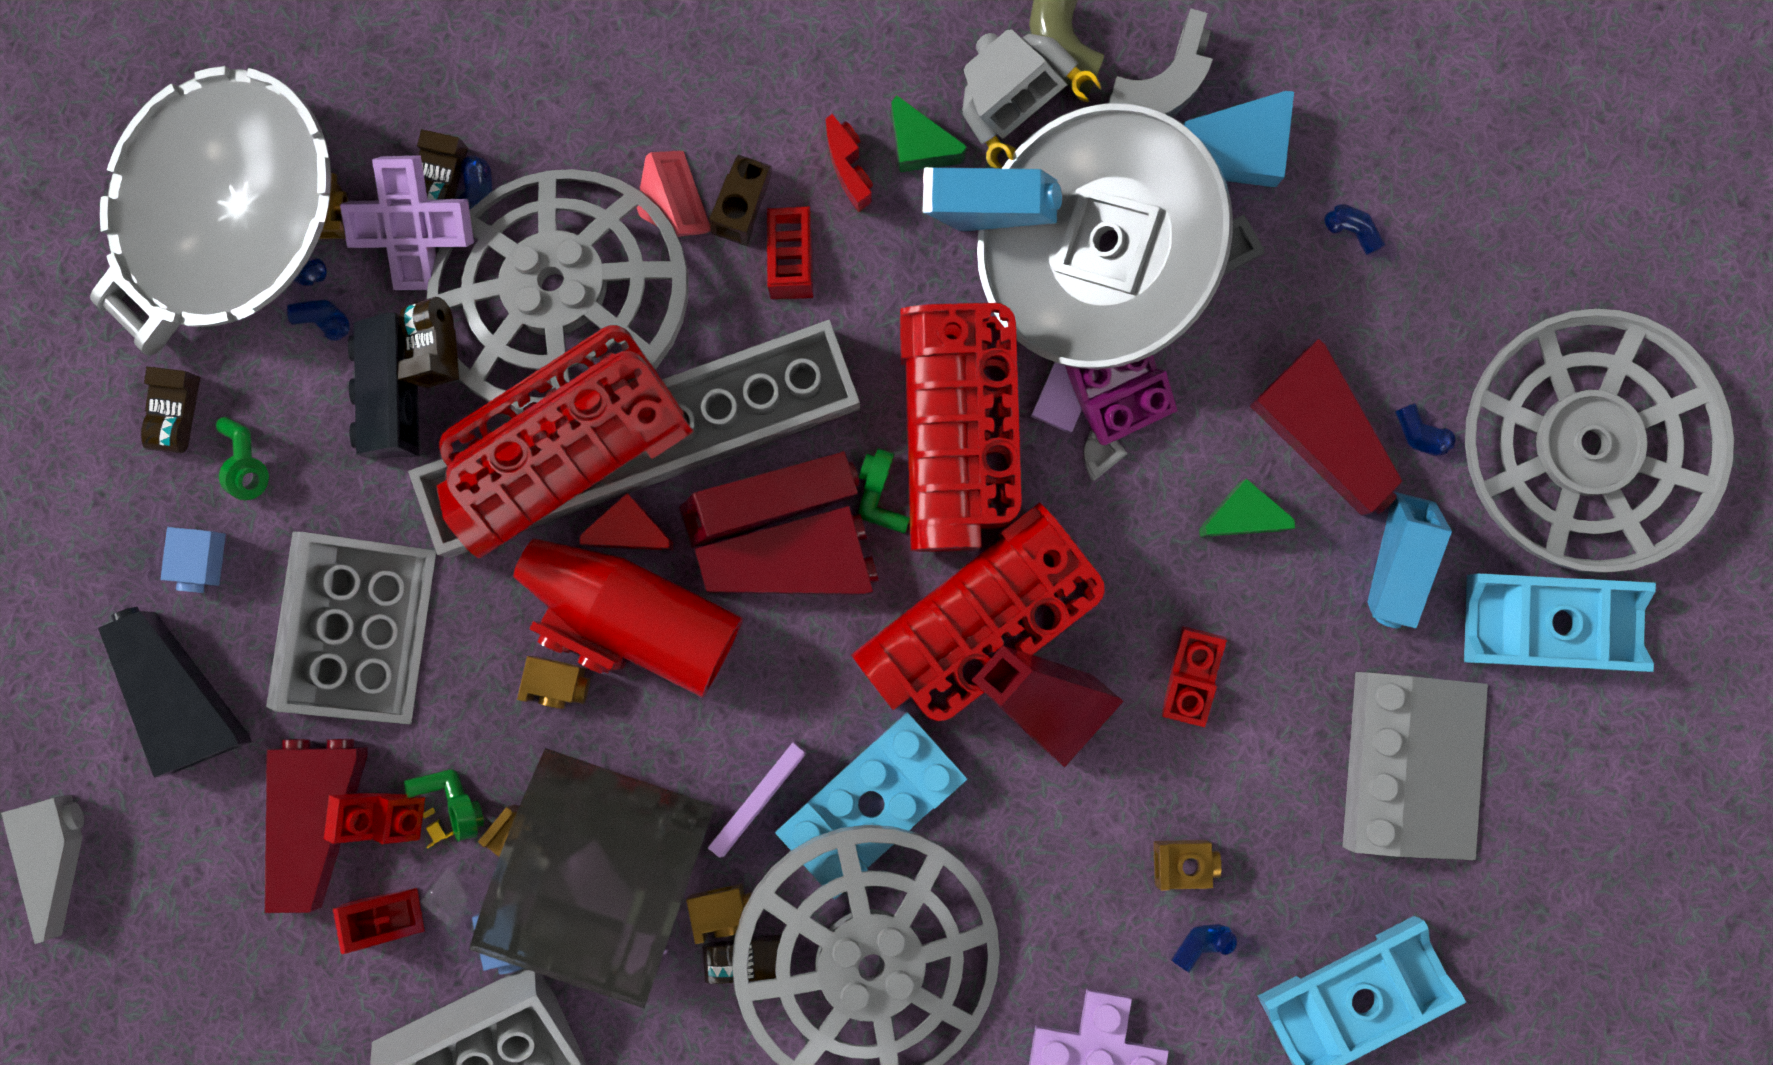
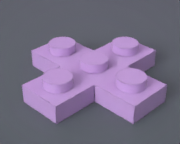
M421 155L380 156L372 159L379 200L347 201L340 204L347 248L386 247L393 290H427L428 280L431 278L436 257L435 247H467L474 243L468 199L428 200Z
M1086 989L1079 1033L1035 1025L1029 1065H1166L1169 1051L1167 1048L1125 1041L1132 1001L1130 996Z

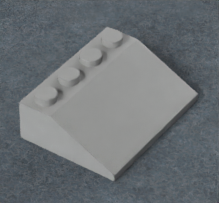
M293 532L266 707L276 712L411 725L436 550L308 532Z
M1370 672L1355 673L1342 848L1354 853L1396 857L1476 860L1488 684Z
M535 963L373 1041L370 1065H587L555 994Z

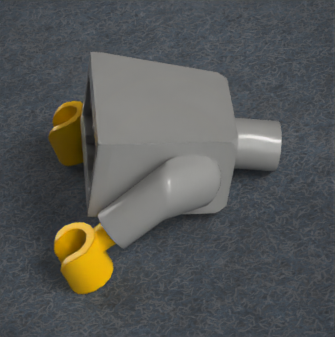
M1012 29L1006 30L999 37L994 33H988L977 41L976 50L978 55L966 64L964 68L968 85L964 90L962 112L981 144L986 143L988 146L986 153L987 163L993 168L1002 169L1003 167L997 159L999 152L1004 149L1007 157L1012 161L1013 153L1016 149L1009 144L1000 143L996 136L997 134L1002 139L1005 138L1067 86V83L1064 81L1066 76L1072 81V90L1076 96L1084 102H1089V100L1080 92V85L1087 80L1093 81L1100 90L1101 85L1092 72L1080 71L1076 67L1078 62L1052 37L1027 34L1021 38Z

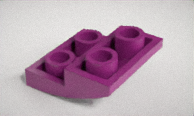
M1153 355L1125 366L1108 369H1083L1065 365L1078 402L1101 445L1105 446L1178 411L1167 373L1157 369Z

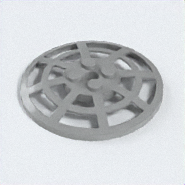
M568 169L531 174L504 184L478 200L469 209L473 237L478 239L466 261L462 285L460 288L438 294L444 266L454 248L440 247L435 257L431 278L428 280L427 299L440 297L445 300L450 309L463 305V311L469 327L485 347L471 369L458 358L459 380L473 393L488 402L505 392V390L494 387L485 381L499 358L521 368L539 370L566 352L564 334L580 328L589 320L600 329L609 325H618L625 328L632 335L655 369L672 348L684 321L689 294V274L685 254L673 226L660 208L641 191L619 179L598 172ZM578 181L599 184L615 189L624 195L605 210L598 205L583 200L557 198V182ZM539 185L538 201L510 211L498 219L492 226L478 219L487 209L504 197L526 187ZM636 207H642L660 229L668 247L670 261H643L635 238L620 220ZM556 211L579 212L591 216L595 220L579 235L557 230ZM533 214H538L539 233L527 237L518 244L502 234L505 229L517 221ZM609 230H612L623 244L629 262L603 264L593 246ZM489 247L505 257L498 279L475 283L478 266ZM558 274L564 277L563 283L558 289L554 291L542 289V284L548 276ZM645 279H672V292L666 316L657 335L648 344L629 328L642 302ZM630 280L627 299L616 318L601 306L606 295L607 281ZM500 297L509 315L492 335L480 318L476 302ZM523 327L530 332L546 335L548 355L524 353L508 345ZM614 339L606 342L608 349L616 343ZM594 351L588 354L592 359L596 358ZM575 363L569 366L568 368L578 366L581 363ZM568 368L564 372V379L567 382L570 381ZM556 376L551 378L552 389L555 387L559 389L560 386ZM635 378L629 379L627 382L630 383L633 380H635ZM530 396V402L521 408H519L517 401L514 402L512 405L516 408L518 414H520L523 412V408L525 406L529 405L532 402L537 403L545 397L538 398Z
M1587 309L1570 311L1545 319L1518 334L1497 353L1484 370L1473 392L1466 417L1465 449L1468 470L1476 493L1489 516L1510 539L1527 552L1550 564L1574 571L1607 573L1633 570L1658 562L1681 549L1701 531L1716 511L1727 488L1733 464L1734 434L1731 413L1722 387L1709 365L1689 343L1669 328L1647 317L1621 310ZM1584 325L1609 326L1626 330L1615 355L1600 352H1581L1565 356L1561 354L1555 331ZM1643 338L1656 343L1674 357L1690 375L1697 388L1671 398L1666 389L1653 375L1641 366L1633 363V358ZM1537 339L1545 364L1537 368L1522 381L1513 393L1510 401L1489 391L1488 389L1494 377L1504 364L1521 348ZM1580 366L1604 367L1608 370L1599 390H1585L1576 393L1567 369ZM1625 376L1643 387L1656 405L1637 413L1626 400L1617 396ZM1550 377L1559 401L1553 404L1544 416L1522 407L1532 390L1544 379ZM1702 404H1705L1712 434V458L1708 476L1681 468L1684 456V436L1679 414ZM1481 408L1503 418L1500 428V451L1505 471L1485 481L1479 467L1476 446L1477 422ZM1662 421L1665 423L1668 439L1666 463L1646 456L1647 434L1645 429ZM1515 424L1537 433L1536 449L1538 457L1520 465H1517L1513 448ZM1587 431L1596 433L1601 440V448L1596 455L1587 453L1582 446V437ZM1638 472L1659 479L1657 486L1648 498L1632 510L1620 488L1628 484ZM1546 473L1554 483L1560 486L1562 491L1556 510L1554 511L1542 503L1527 487L1525 481ZM1674 485L1702 493L1696 506L1684 522L1664 540L1653 545L1639 522L1646 519L1662 505L1671 493ZM1513 487L1517 496L1531 511L1552 524L1546 548L1533 542L1517 530L1498 509L1492 497ZM1602 494L1614 516L1612 519L1601 521H1586L1573 518L1580 495L1594 496ZM1622 530L1636 552L1622 558L1605 560L1579 559L1564 555L1569 531L1584 534H1603Z
M860 825L839 828L816 836L791 850L771 867L755 887L742 911L734 937L732 956L734 990L743 1019L756 1042L779 1065H814L825 1050L850 1058L872 1059L879 1057L880 1065H899L897 1053L923 1040L942 1020L962 1031L939 1054L921 1065H943L964 1046L978 1028L989 1007L998 975L1000 956L998 930L991 905L978 881L958 858L940 844L916 832L893 826ZM869 842L896 844L915 849L927 855L915 880L889 871H861L855 844ZM835 849L838 850L843 876L815 890L798 908L775 893L783 881L802 865L823 853ZM943 866L951 871L969 891L980 912L982 925L959 933L957 924L950 911L938 896L931 891ZM865 887H890L902 890L907 895L897 912L893 914L883 910L870 909ZM847 891L851 908L850 914L839 919L829 929L811 918V915L825 902ZM924 903L940 921L946 938L922 945L910 925ZM763 909L787 924L777 949L776 978L749 982L747 968L750 943L756 923ZM800 933L819 945L815 961L816 971L790 976L791 956L796 939ZM987 943L988 962L986 980L979 1003L971 1015L953 1005L962 980L963 951ZM872 954L880 956L882 958V966L876 974L866 976L859 972V964L864 957ZM950 956L949 978L945 991L940 998L921 987L925 976L926 963ZM822 990L833 1010L819 1029L803 1014L794 995ZM781 998L782 1005L792 1023L809 1039V1042L794 1060L786 1055L769 1037L756 1014L753 1001ZM910 1003L930 1013L928 1018L914 1030L895 1039L891 1020L892 1016L901 1012ZM849 1018L859 1021H873L877 1044L855 1045L839 1041L835 1037Z

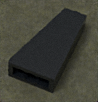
M138 607L127 608L111 615L113 622L98 627L154 778L174 774L252 742L249 733L156 612L139 611Z

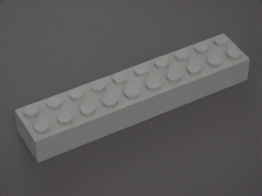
M830 320L662 379L683 410V417L694 432L653 459L644 451L523 531L860 410V402ZM443 459L408 472L436 553L439 556L451 558L468 552V550L458 540L443 519L437 485L446 480V470L448 467Z

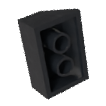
M395 312L383 313L354 322V335H350L348 338V354L350 360L354 361L355 378H351L349 381V398L351 404L355 405L356 421L350 424L349 436L351 446L356 448L357 455L365 458L420 457L418 385L398 379L397 362L405 360L404 335L400 328L399 315Z

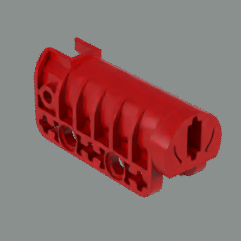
M1001 303L927 304L901 308V365H906L911 551H978L982 547L981 530L1004 528L1018 515L1022 503L1015 315L1009 307ZM991 313H999V319L1007 321L1008 327H1004L997 317L990 316ZM987 325H995V331L1000 333V340H997L995 348L988 349L987 344L991 345L992 332L990 328H987ZM999 357L1005 360V362L990 358ZM991 367L997 368L1003 373L1005 379L998 382L992 381L984 374V370ZM1001 398V403L997 404L998 418L1003 419L1002 426L999 427L998 438L990 439V434H994V420L988 417L989 410L993 407L994 399ZM994 453L1000 454L1007 461V469L1005 471H994L987 464L986 456ZM1004 484V490H1000V503L1008 505V508L1001 516H997L996 509L989 508L988 505L996 497V486Z
M609 325L451 426L442 434L439 441L441 457L448 468L446 470V480L437 485L443 519L463 546L472 555L480 559L644 451L653 459L694 431L683 417L684 412L632 335L621 326ZM610 339H614L617 343L625 340L621 345V352L605 354L599 358L600 362L596 365L588 355L594 351L598 358L606 353L608 350L606 342ZM575 363L584 364L589 368L569 382L564 379L565 370ZM556 376L560 388L556 389L555 387L544 395L545 398L537 403L532 402L525 406L523 412L518 415L516 408L512 404L517 401L519 408L530 402L529 393L536 389L540 394L546 392L553 387L550 379ZM635 378L632 382H627L629 379ZM496 414H506L512 418L493 432L487 429L488 420ZM479 426L483 438L480 439L478 437L470 442L468 448L461 453L458 451L451 454L453 452L452 442L459 440L465 444L476 437L473 429Z
M1040 502L998 535L1000 539L850 654L892 710L912 697L923 713L930 719L945 721L952 718L984 693L976 684H968L963 677L962 671L964 665L972 659L979 660L983 666L988 663L991 658L982 652L983 648L987 646L988 652L994 653L1004 645V641L1001 638L1003 634L1006 637L1016 636L1025 629L1036 640L1033 642L1031 636L1028 638L1023 637L1014 647L1018 651L1033 655L1102 600L1105 589L1101 576L1059 522ZM1044 554H1047L1052 558V567H1048L1044 563ZM1083 581L1087 586L1083 592L1085 597L1073 599L1065 605L1060 598L1062 596L1067 597L1076 589L1075 583ZM1040 605L1048 607L1054 615L1053 624L1047 630L1040 628L1035 622V611ZM1019 620H1021L1024 627L1018 624ZM952 673L956 684L967 691V693L960 697L959 692L956 693L954 691L945 699L948 704L946 709L941 710L937 706L929 709L927 704L932 700L929 692L934 688L944 692L953 684L948 682L946 677Z

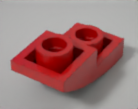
M831 114L825 118L830 157L842 188L853 206L860 212L872 202V192L869 189L873 187L872 181L859 165L854 168L851 167V164L859 159V147L857 144L861 140L847 121L840 124L835 116Z
M1182 626L1164 699L1162 717L1206 727L1217 689L1215 680L1227 642L1225 636Z
M390 793L329 795L324 840L333 844L374 840L381 844L418 841L421 835L425 797L418 795L408 798L407 794Z

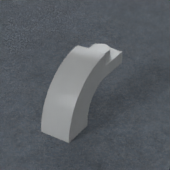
M1191 8L1183 25L1173 63L1169 68L1158 76L1146 80H1130L1117 76L1108 104L1144 106L1170 117H1174L1183 110L1197 93L1213 60L1203 56L1211 30L1204 29L1208 13Z

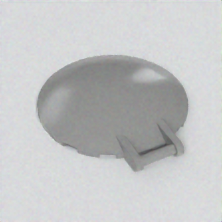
M226 66L194 72L195 78L179 86L170 84L148 101L129 123L114 149L107 171L113 173L108 196L101 197L100 204L101 232L106 233L111 254L107 255V259L111 267L92 290L90 299L100 310L108 311L135 338L134 344L145 355H153L159 352L180 324L195 327L219 326L240 320L262 309L278 297L298 276L318 242L328 212L331 191V169L327 144L315 115L304 100L286 84L266 73L250 68L248 70L229 69ZM126 294L150 316L146 323L122 301Z

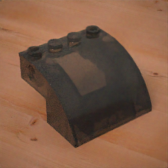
M545 748L504 843L476 923L469 950L644 1009L715 806Z

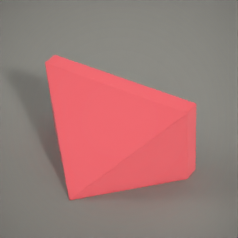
M684 151L649 153L645 158L639 191L660 208L673 226L677 237L710 232V224ZM636 207L641 218L657 227L642 207Z

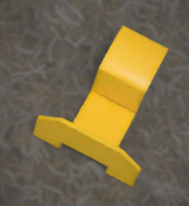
M434 808L423 813L424 819L436 813ZM440 819L426 827L433 842L428 844L427 848L454 834L452 831L445 835L439 825Z

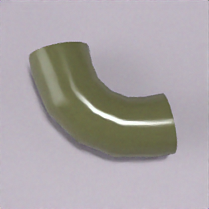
M1033 0L1029 22L1031 34L1052 37L1078 62L1076 67L1080 71H1090L1097 78L1105 54L1089 48L1075 34L1072 20L1078 0ZM1066 76L1064 81L1067 83V86L1072 88V81ZM1090 80L1084 81L1080 85V92L1088 96L1094 82Z

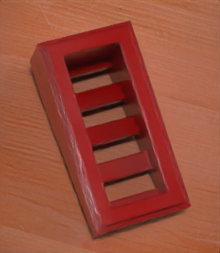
M810 206L767 208V287L770 299L813 298ZM777 224H801V230L777 231ZM802 241V246L777 248V242ZM778 259H802V264L778 265Z

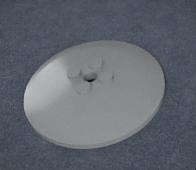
M1116 103L1094 105L1075 110L1046 124L1021 144L1013 153L1012 161L1008 159L1002 169H1042L1058 180L1062 191V204L1057 209V223L979 230L978 266L984 292L989 303L1004 304L1014 313L1018 342L1039 356L1058 364L1083 369H1108L1125 366L1159 352L1185 333L1200 317L1218 289L1227 266L1233 235V215L1228 187L1219 165L1203 142L1187 127L1166 114L1144 106ZM1109 230H1116L1118 234L1116 246L1108 252H1102L1099 247L1102 235ZM994 313L999 319V313ZM999 319V321L1004 327H1008L1007 321H1001Z

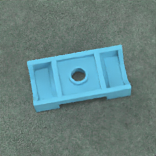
M1479 573L1467 575L1464 662L1654 672V662L1644 646L1645 609L1656 592V583ZM1560 610L1566 611L1572 618V628L1566 635L1558 634L1552 624L1554 615Z
M906 712L782 824L775 833L790 850H793L816 836L845 827L881 825L893 826L909 831L926 814L939 806L961 786L967 778L914 718ZM868 791L877 792L884 799V809L877 816H866L859 809L858 801ZM871 842L855 844L861 871H867L868 867L893 844ZM837 849L823 853L804 864L822 886L843 876Z
M1413 916L1375 935L1376 941L1301 979L1295 976L1258 995L1292 1065H1346L1466 1003L1462 993L1446 974L1430 943L1429 928L1424 920ZM1361 989H1370L1374 995L1372 1008L1367 1012H1356L1352 1006L1354 994Z

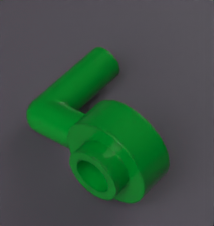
M222 417L217 421L216 429L219 433L232 439L233 456L228 458L220 469V485L225 492L239 500L255 499L265 491L268 485V470L260 460L252 457L250 430L228 417ZM248 473H253L252 481L247 486H243V477Z
M878 448L875 456L866 455L859 475V479L865 480L866 484L858 508V514H861V518L864 521L905 534L910 517L877 507L895 453Z
M448 769L404 781L408 798L444 789L448 800L449 818L457 841L460 842L477 837V828L484 826L481 806L478 800L471 802L469 796L464 793L457 771Z

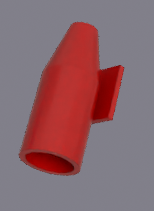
M533 538L528 543L517 562L513 577L548 607L541 622L533 621L529 628L540 634L537 641L539 644L560 654L562 652L569 654L572 650L581 655L577 661L579 664L600 674L603 672L609 673L610 670L623 669L627 662L623 660L625 658L702 698L707 694L715 681L743 622V617L625 558Z

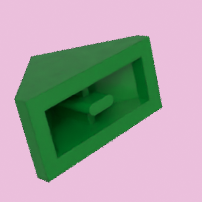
M895 96L891 102V116L899 171L907 172L960 164L965 158L967 146L899 96Z
M1244 479L1238 482L1199 528L1200 537L1288 531L1295 528V520L1248 479Z

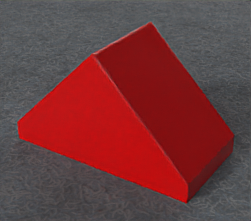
M628 493L580 535V545L586 547L673 551V541Z
M417 888L352 900L333 909L341 954H347L425 932Z

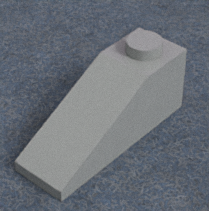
M72 795L51 798L1 813L35 944L61 936L63 932L83 838L80 828L84 825L83 811L78 803L73 802Z

